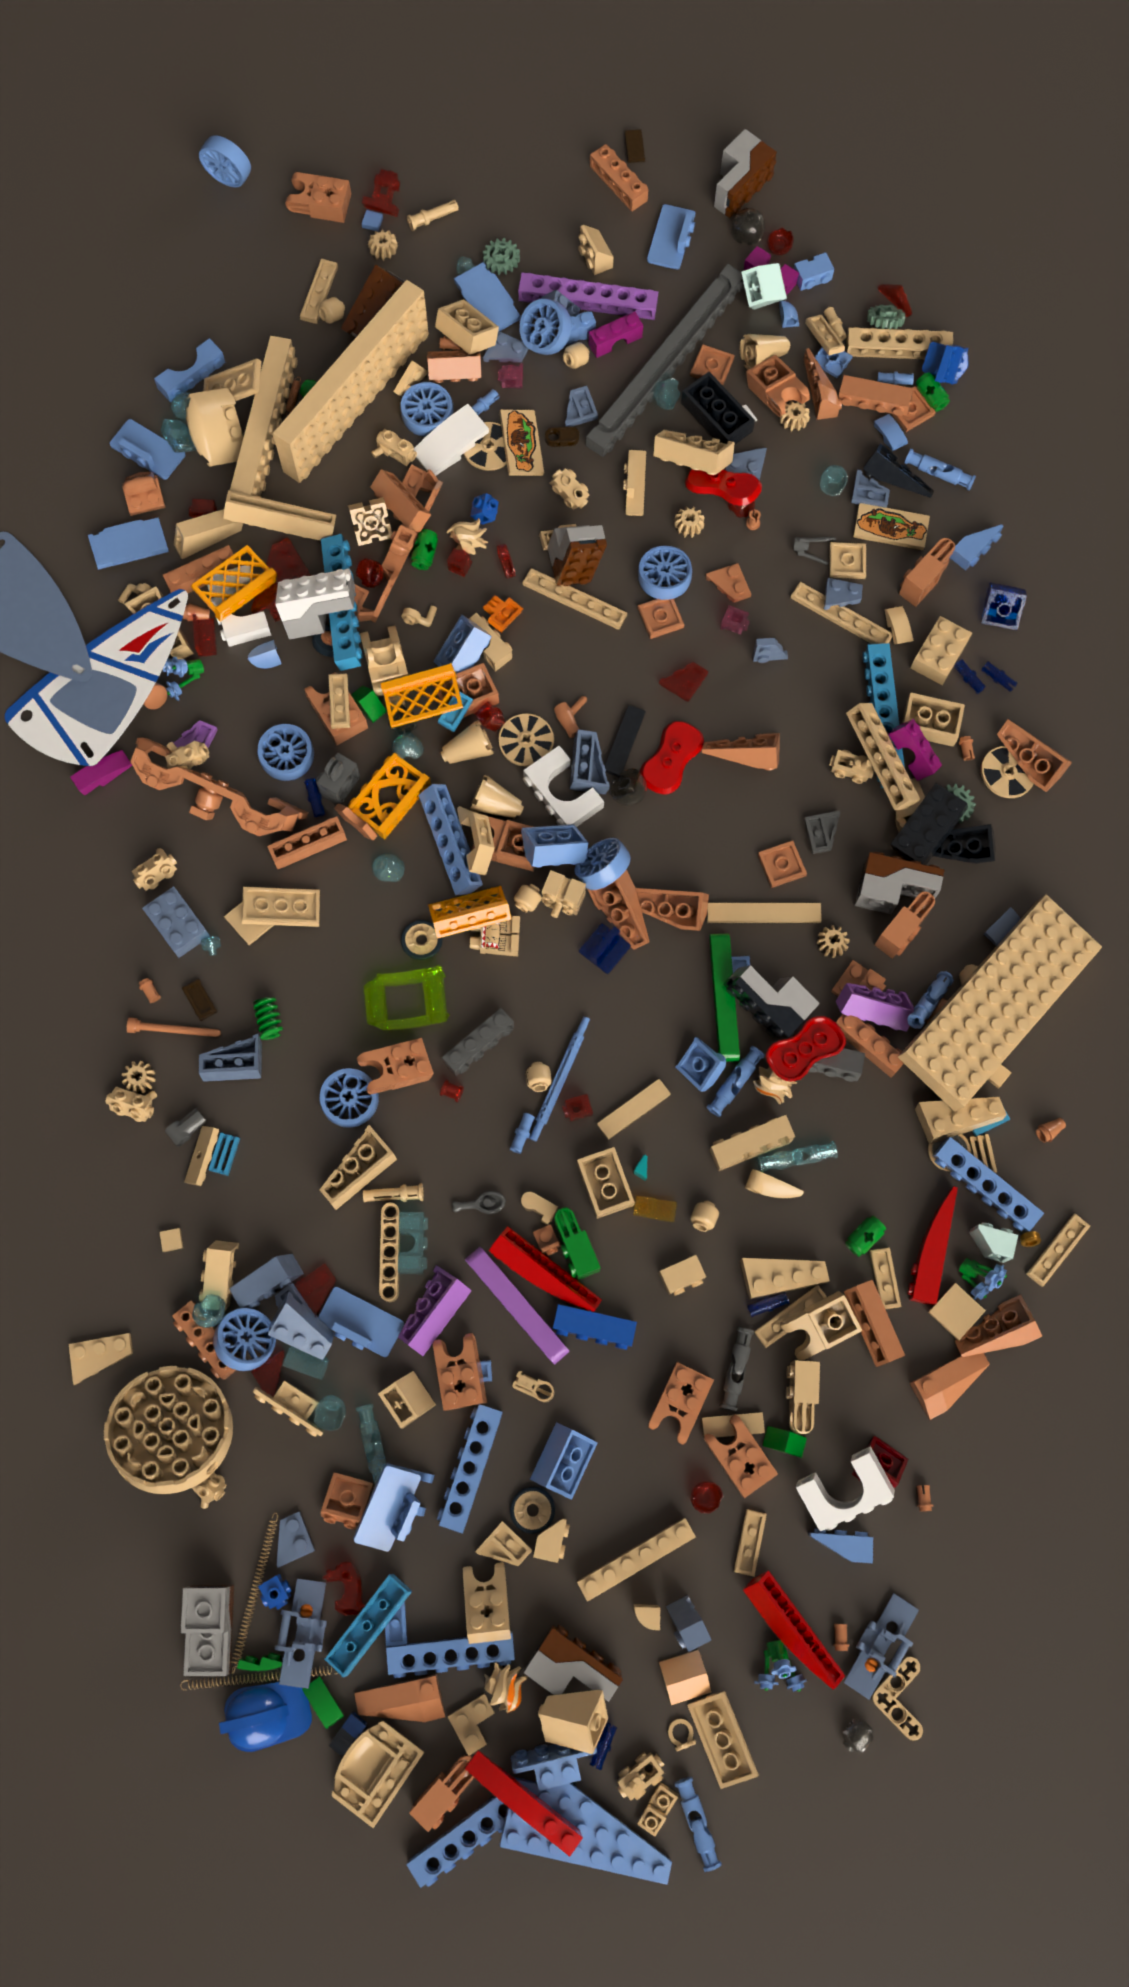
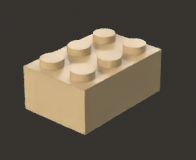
M464 299L438 308L435 327L465 350L466 353L471 355L496 345L499 326Z
M940 616L915 657L910 669L943 685L967 645L972 632Z
M910 693L906 701L902 723L914 718L926 740L954 747L959 737L965 705Z
M615 1147L577 1160V1166L596 1219L634 1206L635 1202Z

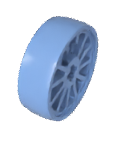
M210 136L200 149L199 159L201 164L220 183L237 188L248 178L251 171L250 161L245 153L230 140L221 136Z
M545 298L535 300L526 307L521 316V339L525 346L535 353L542 355L555 354L567 344L571 335L572 323L569 312L557 301Z
M432 382L418 383L411 386L404 393L400 404L401 417L408 430L416 435L426 437L453 414V402L447 390L442 386ZM435 418L438 422L433 423L432 420Z
M658 546L650 549L643 555L638 566V580L641 588L649 596L656 599L669 600L679 597L688 589L692 580V565L689 557L682 550L672 546Z
M279 724L271 727L262 735L258 743L257 755L263 770L268 775L277 780L291 781L302 777L310 769L314 759V748L310 737L304 730L291 724ZM288 734L293 735L290 742H287ZM298 737L302 739V741L294 745ZM273 741H280L278 746H271ZM304 745H307V746H306V749L298 750L299 748L303 747ZM297 755H306V756H305L304 759H303V758H301V757H299V756H297ZM273 757H275L274 759L270 760L269 762H267V761L265 760V758H273ZM293 760L301 762V764L296 765ZM278 763V765H277L276 768H275V767H271V766H273L274 764ZM285 763V769L281 770L283 764ZM289 763L293 765V769L289 770Z
M607 838L591 846L587 850L585 863L576 864L574 871L578 880L586 884L587 889L598 890L610 885L625 872L629 866L631 856L620 840L617 838Z
M352 1068L341 1069L332 1073L324 1081L319 1095L320 1106L325 1116L332 1123L346 1128L357 1127L366 1123L376 1112L379 1102L378 1093L359 1096L366 1091L368 1084L373 1081L371 1077L363 1071ZM344 1078L343 1085L339 1081V1079ZM351 1079L357 1080V1085L354 1088L347 1087V1083ZM361 1080L367 1083L363 1088H361ZM337 1082L342 1091L339 1092L331 1088V1086ZM330 1091L339 1095V1097L327 1098V1094ZM349 1094H351L353 1099H350L349 1102H347L345 1097H348ZM372 1099L369 1106L359 1101ZM328 1102H339L330 1109L327 1106ZM356 1105L366 1108L367 1111L361 1114ZM343 1106L338 1116L332 1114V1112ZM348 1108L349 1119H341ZM352 1108L356 1110L359 1117L352 1119Z
M251 1308L236 1309L225 1315L216 1327L213 1338L214 1350L221 1362L229 1368L238 1371H250L263 1365L271 1356L276 1344V1338L268 1335L271 1323L269 1318ZM241 1320L245 1321V1328L243 1327ZM235 1321L237 1327H235L231 1323ZM249 1322L254 1323L251 1329L249 1328ZM226 1327L230 1331L223 1332V1329ZM256 1327H259L261 1329L259 1331L254 1332V1329ZM263 1334L266 1338L257 1337V1336H260V1335ZM226 1338L232 1339L233 1342H234V1345H231V1344L228 1343V1342L226 1343V1342H225V1339H226ZM258 1343H260V1344H266V1349L263 1348V1347H262L261 1345H259ZM254 1349L261 1353L262 1356L257 1357ZM237 1351L242 1352L241 1359L234 1356ZM246 1351L249 1352L252 1360H246Z

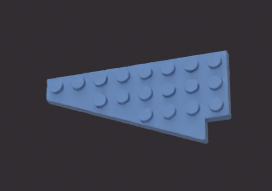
M515 1777L518 1782L581 1831L583 1839L569 1857L508 1807L499 1843L500 1847L667 1885L672 1865L671 1859L573 1784L568 1783L539 1791L537 1779L536 1782Z

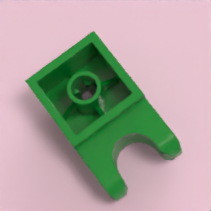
M569 1208L559 1209L555 1214V1226L563 1243L561 1245L562 1254L565 1259L569 1258L570 1261L568 1268L571 1276L576 1277L579 1281L600 1272L601 1267L585 1230L581 1232L573 1211Z

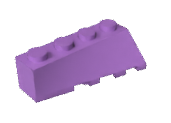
M846 983L836 1000L842 1014L846 1016L852 1015L863 1021L869 1020L880 1026L886 1025L894 1030L907 1031L910 1026L907 1018L914 1012L913 1004L906 992L903 991L895 994V991L890 989L883 992L877 987L869 990L864 985Z
M437 1265L433 1270L435 1273L433 1279L428 1280L425 1285L427 1290L424 1296L418 1298L415 1304L416 1311L414 1314L409 1315L398 1336L400 1340L422 1356L430 1349L434 1340L443 1331L444 1327L471 1292L457 1278Z

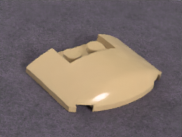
M222 388L188 394L190 402L189 407L186 408L187 424L199 455L203 454L209 461L207 463L209 467L237 462L244 437L235 409L236 402L229 389Z
M381 1721L378 1725L363 1732L347 1750L334 1778L335 1786L334 1791H332V1797L374 1828L424 1754V1751L386 1722Z

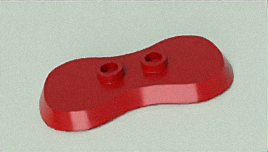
M692 469L685 480L686 488L693 493L717 495L727 502L738 506L752 503L762 490L761 481L749 473H733L721 470L716 475H710L705 471Z
M674 721L668 724L662 732L658 750L640 768L641 782L648 789L659 794H671L677 790L682 782L686 764L703 747L704 737L700 730L684 721Z
M816 1016L809 1019L795 1036L773 1043L766 1052V1060L769 1067L778 1077L789 1082L802 1079L817 1061L839 1054L845 1047L846 1038L842 1029L832 1019L826 1016Z

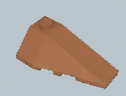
M1009 719L997 733L1028 779L1045 792L1062 777L1072 763Z
M635 888L642 913L682 930L701 931L708 910V894L702 892Z
M984 1353L966 1357L959 1356L910 1382L928 1419L931 1420L946 1412L990 1363Z

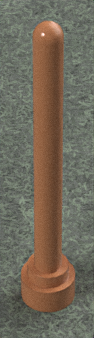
M130 1017L127 1021V1033L145 1030L219 1037L221 1035V1031L218 1029L143 1023L137 1018Z

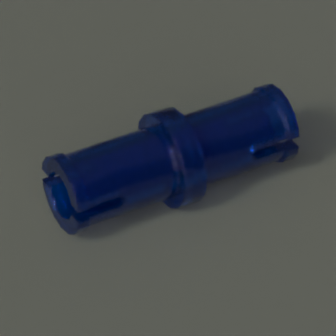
M963 659L954 665V668L962 675L963 681L968 683L976 694L981 693L986 688V685L976 676L977 673L971 670Z
M989 661L985 665L991 670L983 666L981 671L994 679V683H999L1009 692L1014 690L1009 683L1014 687L1017 686L1018 683L1007 676L1004 670H999Z
M310 778L305 780L304 784L308 793L307 799L311 803L314 817H321L325 815V811L321 801L322 794L318 791L316 779Z
M783 1292L770 1298L768 1296L764 1297V1300L747 1306L751 1317H754L766 1311L770 1313L773 1309L780 1306L788 1305L789 1300L786 1293Z
M606 1723L596 1746L597 1753L593 1754L592 1760L589 1763L592 1767L595 1765L596 1769L602 1770L607 1753L612 1749L611 1743L618 1728L617 1726H611V1723Z

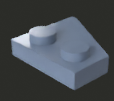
M301 1512L280 1520L277 1568L316 1551Z

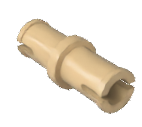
M829 307L824 311V315L830 327L842 342L847 338V334L834 308Z

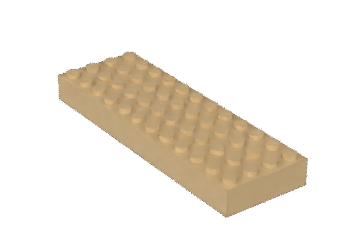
M406 280L273 432L282 470L285 474L299 483L306 479L313 467L317 466L321 458L330 452L332 445L341 439L344 431L353 425L357 416H360L364 412L365 407L373 402L375 395L384 389L390 378L395 376L400 366H403L407 358L416 352L419 344L427 339L429 333L424 290Z
M1048 895L1043 896L1034 903L901 1052L898 1058L954 1111L963 1108L1093 959L1102 946Z

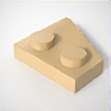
M411 361L393 392L403 397L404 393L411 386L421 382L428 374V370Z
M502 1521L475 1552L479 1555L519 1566L532 1552V1549Z

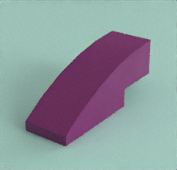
M121 750L103 757L93 766L84 767L70 776L78 790L82 794L87 795L99 785L105 786L133 765L124 751Z

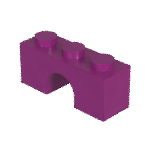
M756 246L745 259L743 271L757 266L769 265L771 254ZM784 264L781 268L787 296L797 284L799 272Z
M633 312L590 331L588 345L595 357L598 358L611 352L613 344L620 339H624L626 344L642 338L643 324L636 312Z
M914 718L896 726L888 734L898 750L909 748L914 752L915 759L908 767L917 781L934 774L942 766L940 759L934 753L929 741L926 740Z

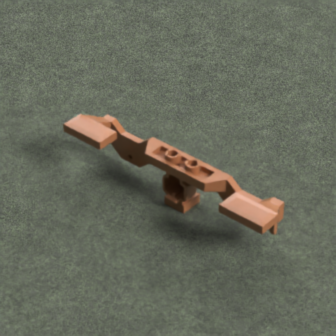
M412 464L402 482L414 497H416L419 490L431 493L425 506L428 512L443 482L437 479L432 470L429 469L426 472ZM400 525L398 531H393L390 537L393 540L380 568L388 580V584L375 611L362 607L369 591L355 584L356 596L354 601L357 605L355 616H357L359 622L371 620L376 623L419 532L410 530Z
M137 738L135 743L137 746L131 763L142 783L157 790H163L183 784L185 778L204 787L198 790L195 798L197 805L192 806L189 812L204 820H212L215 815L214 810L220 807L224 796L233 800L230 808L241 828L257 836L281 830L292 832L297 818L307 819L309 812L279 798H269L268 805L281 811L266 815L251 808L242 792L229 787V783L223 780L216 781L212 779L213 776L208 773H198L180 766L166 769L157 765L148 756L150 751L164 757L172 752L167 747L148 738Z

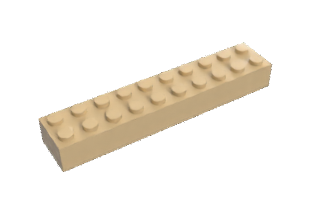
M270 336L260 373L259 393L254 396L230 491L262 498V491H265V478L269 475V462L273 460V447L276 445L273 432L282 423L281 416L286 410L285 400L289 398L290 394L289 385L293 383V369H296L298 362L291 339Z

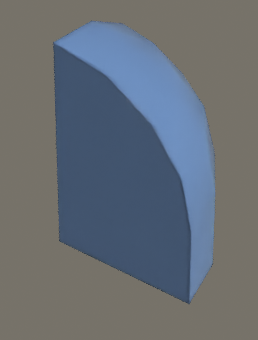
M780 301L779 308L782 328L799 327L796 308L787 301Z
M274 640L255 647L248 654V660L258 668L266 669L282 664Z

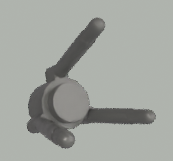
M796 536L794 551H798V556H804L828 565V561L804 551H808L809 542L835 541L836 538Z

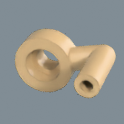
M146 583L138 584L137 586L128 584L118 601L125 604L132 592L139 596L152 589V587Z
M430 606L426 618L422 617L418 611L412 608H404L401 617L409 625L419 623L430 627L437 608Z

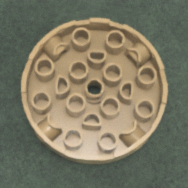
M177 1366L160 1367L159 1370L150 1373L145 1372L129 1382L112 1402L107 1422H105L104 1440L107 1453L121 1476L136 1488L155 1494L182 1492L207 1479L224 1460L233 1435L232 1414L217 1384L198 1370L178 1368Z

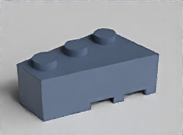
M578 729L574 737L569 789L587 792L594 788L598 794L606 795L610 785L609 781H607L605 765H603L602 753L596 732Z
M259 1034L253 1035L252 1038L244 1041H236L233 1045L224 1048L222 1046L200 1054L199 1074L203 1082L261 1078L262 1042Z
M293 1254L276 1256L229 1288L240 1308L254 1309L260 1305L261 1300L270 1298L276 1294V1291L288 1286L292 1281L304 1275Z
M288 1291L270 1323L268 1335L323 1360L332 1345L334 1332L317 1316L314 1317L307 1310V1307L304 1304H300L293 1298V1294Z
M688 1595L666 1606L677 1630L674 1632V1635L682 1649L686 1648L690 1652L711 1641L703 1620L697 1610L694 1609L695 1607Z

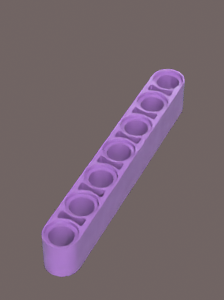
M478 1247L465 1259L554 1365L570 1352L481 1247Z

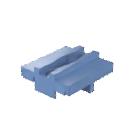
M823 347L815 356L821 368L835 378L842 374L853 357L845 351L828 356Z

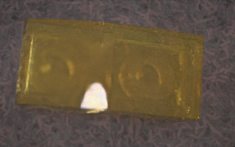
M636 1195L633 1215L674 1223L677 1202Z

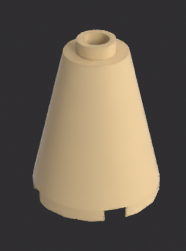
M746 334L743 336L745 338L740 341L741 360H745L746 365L744 366L747 370L774 355L781 357L787 354L790 349V341L785 336Z
M479 720L472 723L442 747L443 751L440 753L445 762L448 761L452 764L494 754V751L491 750L493 748L485 729H481L480 725L482 724Z
M484 775L470 809L515 818L516 815L520 817L524 806L521 805L522 801L493 779Z

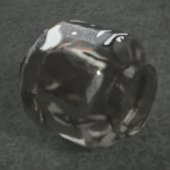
M853 1719L842 1731L844 1746L851 1752L855 1750L862 1753L874 1739L872 1727L863 1719Z

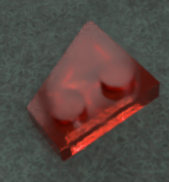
M692 662L684 669L673 672V675L665 679L662 678L659 681V685L689 702L707 677L709 671Z
M323 1264L294 1286L314 1315L317 1316L337 1280L327 1265Z

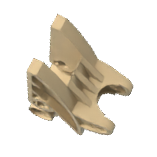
M396 626L387 627L390 638L370 642L368 632L360 633L373 691L377 697L384 695L380 683L408 676ZM397 695L389 697L390 703L396 705L401 697ZM403 701L399 708H406L405 701Z

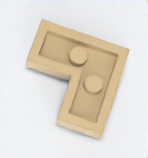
M485 1693L448 1716L468 1756L487 1745L477 1724L495 1714V1711Z

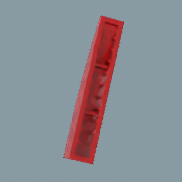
M954 1186L948 1191L927 1228L916 1264L913 1263L911 1275L914 1276L907 1290V1294L910 1295L909 1300L932 1306L937 1304L958 1187Z
M508 1226L489 1249V1252L509 1266L512 1271L557 1298L592 1312L597 1309L602 1301L597 1295Z
M769 1570L754 1577L745 1586L743 1591L778 1638L808 1669L830 1688L836 1689L845 1677V1674Z
M479 1750L476 1751L465 1766L467 1772L525 1822L569 1857L572 1855L583 1839L581 1831Z

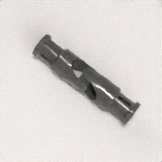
M737 1327L736 1344H733L731 1363L728 1367L723 1388L725 1391L724 1398L719 1406L720 1408L736 1412L738 1410L736 1407L737 1400L742 1392L746 1372L745 1364L749 1359L751 1351L749 1347L751 1337L755 1333V1331ZM731 1373L741 1375L736 1383L732 1380Z

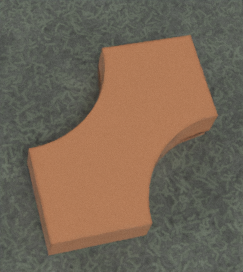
M337 804L334 807L338 814L355 827L365 838L373 841L377 837V834L367 822L360 819L347 806Z

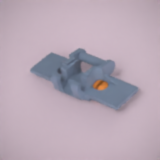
M297 1579L292 1611L281 1610L278 1644L275 1645L274 1649L285 1651L279 1685L309 1689L315 1651L322 1652L324 1632L327 1624L326 1620H321L326 1588L325 1582ZM291 1616H296V1623L298 1625L295 1641H293L292 1647H287L286 1641ZM297 1649H302L305 1652V1658L301 1662L296 1661L293 1656Z
M893 1593L879 1620L876 1623L870 1620L856 1645V1648L860 1650L859 1655L843 1683L870 1700L885 1672L895 1677L897 1674L896 1670L909 1646L912 1647L913 1642L907 1639L905 1635L919 1610ZM890 1621L895 1622L897 1625V1630L893 1634L886 1630V1625ZM897 1639L902 1643L887 1667L883 1664L885 1661L884 1655L890 1644L894 1643Z

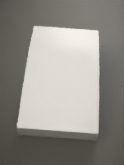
M466 404L438 425L414 448V451L417 452L416 458L427 471L429 469L432 470L436 476L461 460V455L473 448L477 440L488 434L489 428L471 406Z

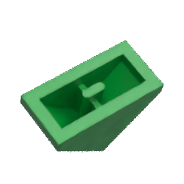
M362 685L351 694L359 709L372 723L387 712L372 689Z
M767 1426L762 1446L802 1458L807 1438L790 1431Z

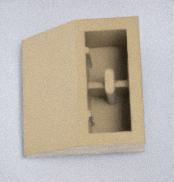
M585 225L580 226V246H578L581 256L585 257L588 269H591L594 275L613 268L614 257L600 231Z
M414 1371L378 1393L401 1429L436 1406Z
M560 1519L538 1534L534 1558L558 1563L559 1558L563 1559L565 1545H562L563 1537H568L570 1524H566L567 1519Z

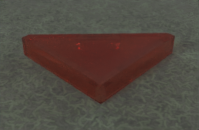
M881 284L878 287V290L898 309H902V312H905L906 317L913 314L902 285Z
M284 1350L251 1371L261 1389L272 1397L275 1396L285 1355Z

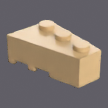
M215 1241L207 1250H204L203 1262H206L205 1270L201 1274V1282H204V1286L199 1295L202 1308L226 1311L230 1306L232 1293L229 1288L233 1286L232 1274L233 1268H236L234 1252L235 1249L239 1248V1243Z

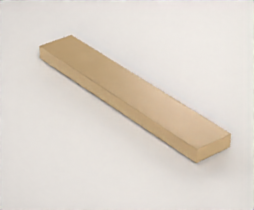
M530 568L523 581L524 586L618 630L627 617V612L571 586H557L554 578Z
M799 582L791 595V599L871 644L890 643L893 638L891 632L845 606L839 607L835 605L825 610V595L802 582Z
M708 903L707 923H821V903Z

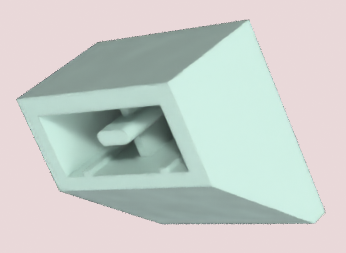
M779 263L757 266L742 271L750 308L755 310L787 299Z
M984 1222L970 1229L969 1233L984 1258L1002 1263L1013 1259L1018 1235L1012 1234V1230L1006 1228L998 1230L993 1228L992 1224Z

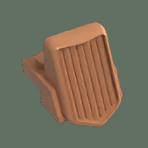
M138 472L125 479L122 487L131 516L166 508L158 475H154L153 472Z

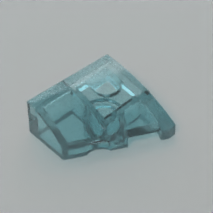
M164 419L160 432L174 452L197 450L192 441L189 428L180 420Z
M290 1346L282 1366L323 1380L329 1360L326 1357L321 1360Z

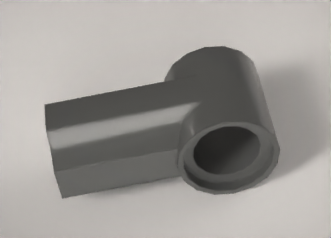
M195 1108L180 1121H175L169 1125L165 1133L179 1147L185 1144L191 1138V1134L207 1121Z

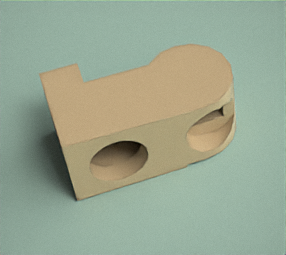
M527 1192L521 1198L523 1208L541 1215V1222L547 1226L558 1211V1206L533 1192Z

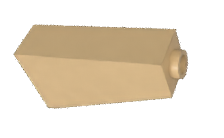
M224 509L176 523L174 546L181 559H184L242 531L243 523L223 519Z

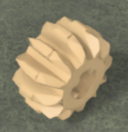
M383 229L381 232L375 230V235H370L368 246L372 256L375 255L376 259L381 257L384 261L386 257L391 259V255H396L398 244L395 235L391 234L389 230L387 232H384Z
M791 400L789 405L785 404L786 414L780 418L781 424H784V429L789 427L791 432L793 429L799 432L801 428L806 427L810 416L809 409L805 408V403L800 405L799 402L793 403Z
M686 506L685 510L680 509L678 514L675 515L674 526L678 529V534L684 533V537L690 534L693 538L694 533L699 535L704 528L705 518L701 515V510L695 511V507L689 509Z
M831 925L830 930L825 927L823 932H819L818 937L820 939L817 940V944L821 945L819 951H826L825 956L831 953L832 958H835L836 953L842 956L843 951H847L848 946L846 944L850 942V939L845 938L847 932L841 933V927L835 930L834 925ZM832 939L836 940L834 944L830 943Z
M140 1061L138 1065L132 1062L131 1068L125 1066L128 1072L122 1073V1076L125 1078L122 1083L127 1085L126 1089L128 1091L133 1090L134 1093H138L140 1090L142 1093H145V1087L152 1089L149 1083L155 1082L156 1079L152 1077L155 1071L150 1070L151 1066L149 1064L144 1065V1062ZM138 1074H140V1075L142 1076V1077H140L141 1079H140L139 1081H137V1080L135 1079V1078H138V1077H137Z

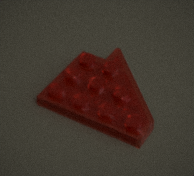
M288 537L272 545L266 562L270 569L273 568L276 571V582L255 596L251 607L253 614L267 608L275 622L281 619L275 605L278 582L285 579L291 580L302 576H311Z

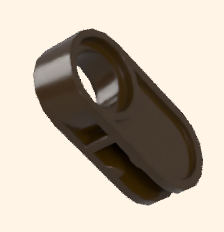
M552 427L545 432V442L550 447L575 446L579 442L580 433L575 427ZM551 434L558 436L556 440H550L548 437Z

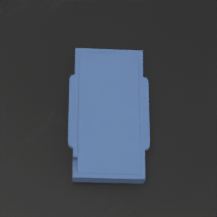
M484 262L454 278V283L461 291L464 299L499 326L498 331L521 320V315L513 305L514 301L494 273L491 274L489 270L487 271Z
M159 518L146 521L136 520L104 528L102 532H98V535H88L98 570L169 552Z

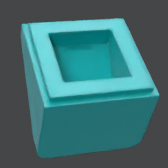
M647 1155L642 1156L634 1169V1174L644 1181L647 1179Z

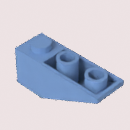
M1001 524L963 537L955 546L950 559L965 571L970 565L973 567L979 561V556L981 554L985 555L991 547L990 544L992 542L996 543L1000 539L1003 525Z
M814 1529V1533L808 1532V1536L848 1561L873 1563V1537H869L868 1532L855 1531V1535H847V1531L835 1530L834 1534H826V1529L821 1532L819 1529Z

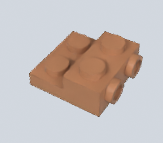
M852 960L831 992L839 996L846 983L864 985L869 990L877 987L883 991L886 987L883 984L886 979L872 969L867 970Z
M334 1472L321 1509V1517H324V1521L327 1523L335 1524L338 1521L344 1523V1526L348 1529H355L361 1522L373 1483Z

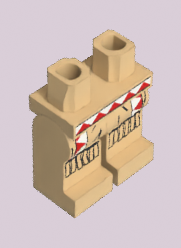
M513 916L510 920L472 929L471 931L481 932V937H470V948L480 950V954L487 953L518 957L520 916Z

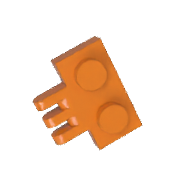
M493 596L483 606V609L491 615L487 622L500 633L523 610L510 597L504 602L499 597Z

